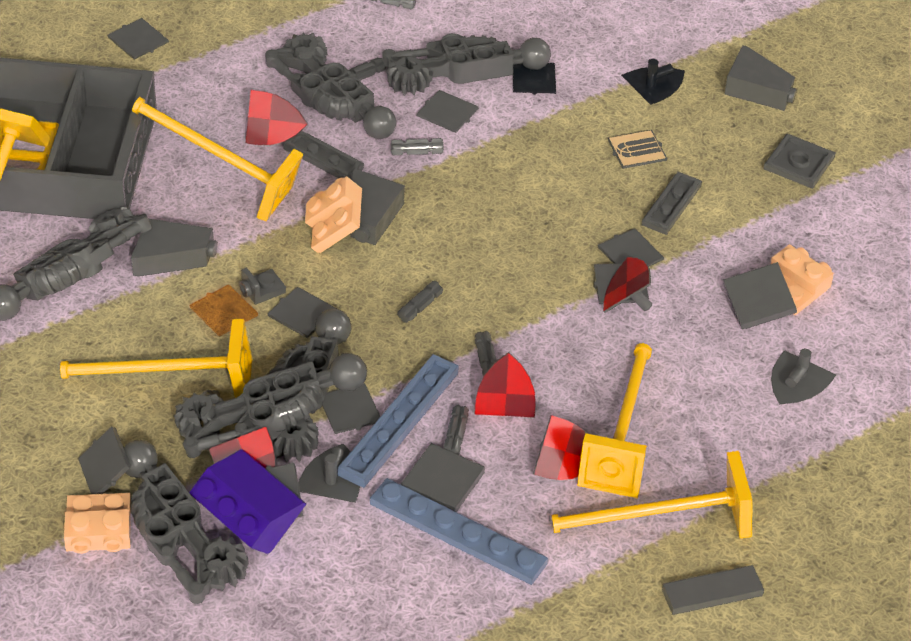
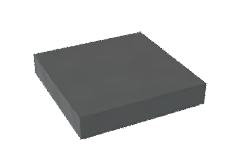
M786 134L765 162L764 170L813 189L834 160L836 152Z
M778 262L723 279L725 289L741 329H748L797 313L796 305Z
M431 443L402 481L401 485L457 512L485 473V466Z

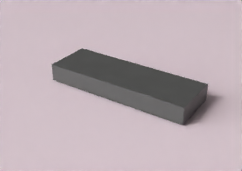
M304 131L299 132L296 136L283 143L284 150L290 153L293 149L303 153V160L337 178L347 176L352 179L354 169L361 171L364 169L363 162Z
M677 171L642 219V226L667 235L701 188L702 181Z
M750 565L664 583L662 592L672 615L761 597L764 594V588L754 566Z

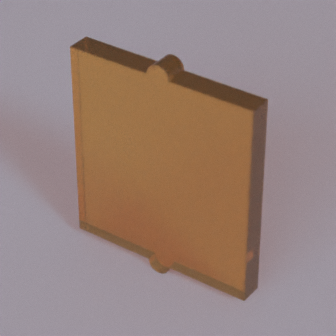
M229 284L213 293H207L206 297L190 305V308L219 337L231 331L232 319H244L247 322L258 316V312Z

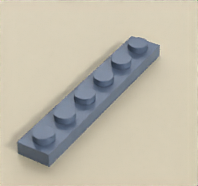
M433 354L339 465L338 476L365 488L458 375L459 365Z
M388 478L384 480L370 497V505L530 585L535 582L548 564V557Z

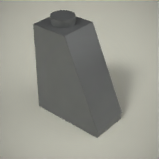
M742 45L727 76L725 95L785 111L788 103H794L797 88H793L795 80L793 75L751 48Z
M354 169L352 181L362 188L360 228L350 233V237L355 238L361 243L367 242L376 245L404 205L405 185Z
M149 219L152 228L140 234L131 256L133 276L140 277L207 267L210 257L216 256L218 242L213 238V228Z

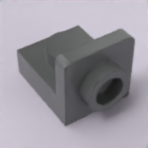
M248 268L241 270L242 281L239 282L240 290L245 298L250 297L255 305L286 293V286L273 269L255 276L252 275Z

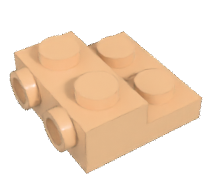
M347 176L336 179L327 190L317 192L306 203L305 223L313 228L311 248L318 253L323 252L360 228L362 188Z
M789 244L771 258V264L778 262L797 308V313L794 315H797L831 288L834 273L831 271L830 266L825 262L818 263L810 258L804 248L798 247L796 249Z
M130 493L67 495L64 524L66 551L86 553L89 550H107L116 552L121 549L130 548Z

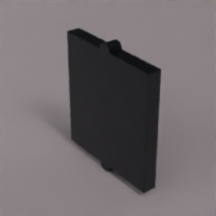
M522 63L513 65V93H532L533 95L537 93L556 94L555 63H548L539 70H530Z

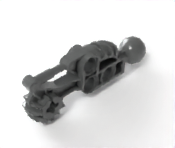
M303 32L299 36L293 34L292 39L286 40L283 48L266 51L267 67L275 68L291 82L292 91L301 98L305 106L316 109L320 114H325L330 119L335 117L336 120L342 121L343 118H348L355 123L363 119V127L366 133L378 140L388 138L394 133L397 121L393 111L381 105L374 107V93L340 63L325 64L328 53L322 37H315L314 33L305 35ZM289 68L304 71L306 74H293Z
M450 33L443 36L439 41L427 43L426 48L409 49L397 52L392 49H386L382 52L384 65L387 67L389 87H393L394 93L402 91L403 96H405L407 92H411L415 96L416 91L424 93L425 88L430 86V82L434 77L444 76L453 83L464 84L513 75V65L522 63L530 70H539L549 63L551 50L550 46L541 38L531 37L521 44L520 49L511 50L507 41L500 42L494 37L487 38L486 35L475 37V35H471L466 38L459 34ZM427 56L426 59H418V58H416V57Z
M127 207L106 211V213L98 215V218L92 220L89 226L90 236L83 240H65L13 273L17 283L12 286L0 284V321L14 318L20 311L21 300L24 298L39 301L49 294L53 295L74 285L79 280L99 273L103 269L101 262L114 254L113 248L126 243V241H129L138 233H145L152 228L147 215L135 216Z
M336 308L320 313L315 322V332L318 337L312 336L310 342H306V345L295 344L292 346V349L286 350L282 358L278 359L275 367L267 375L312 361L316 373L328 370L332 361L339 356L338 344L346 341L351 334L352 324L347 314ZM329 387L322 388L324 399ZM323 401L318 403V409L322 407ZM310 415L309 419L305 421L301 419L296 422L297 426H286V430L282 431L277 438L272 440L276 459L284 456L288 463L292 457H296L299 462L302 455L311 457L313 450L317 449L319 444V432L316 423H313Z
M342 353L332 361L328 370L316 373L312 361L255 378L245 384L243 393L240 396L228 401L219 398L217 394L210 395L207 390L201 395L194 392L190 398L183 397L182 404L175 406L176 414L174 417L180 435L185 438L183 441L185 452L189 458H196L203 450L210 449L264 427H267L271 440H273L282 431L286 430V426H297L296 422L301 419L304 421L309 419V414H314L318 410V403L325 401L322 388L335 385L336 388L344 391H354L362 386L367 377V366L360 356L352 353ZM237 423L235 430L219 435L215 434L221 428Z
M137 439L129 441L123 446L131 466L125 474L130 477L141 478L142 480L138 490L132 494L130 510L134 517V523L146 541L149 551L157 557L161 564L172 568L176 573L177 579L187 590L189 600L194 604L202 603L212 588L223 591L226 583L236 588L237 579H245L246 569H248L247 566L249 565L248 556H246L242 543L236 544L233 537L223 541L220 535L218 538L209 540L202 531L201 510L198 503L166 463L159 467L156 466L158 454L155 447L146 440ZM185 546L197 561V581L176 559L179 547Z

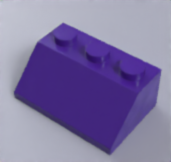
M242 449L208 467L189 492L191 496L250 548L266 554L272 552L306 506V503Z

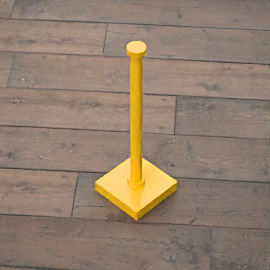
M139 97L134 103L132 112L147 116L267 184L257 214L258 219L267 221L293 188L303 157V153L293 149L278 170L271 175L146 104L145 99Z
M0 109V136H4L0 147V181L15 140L47 147L50 136L34 117Z
M232 319L227 356L69 364V361H61L60 374L62 379H69L70 375L227 368L234 396L237 398L243 393L245 384L251 381L253 358L244 319Z
M640 343L635 346V360L613 439L585 433L577 486L638 498L647 446L626 442L625 439L645 364L651 357L652 349L649 345Z
M732 451L727 452V487L725 491L558 517V514H553L551 519L554 533H560V529L727 504L728 507L731 506L739 538L752 537V496L740 452Z

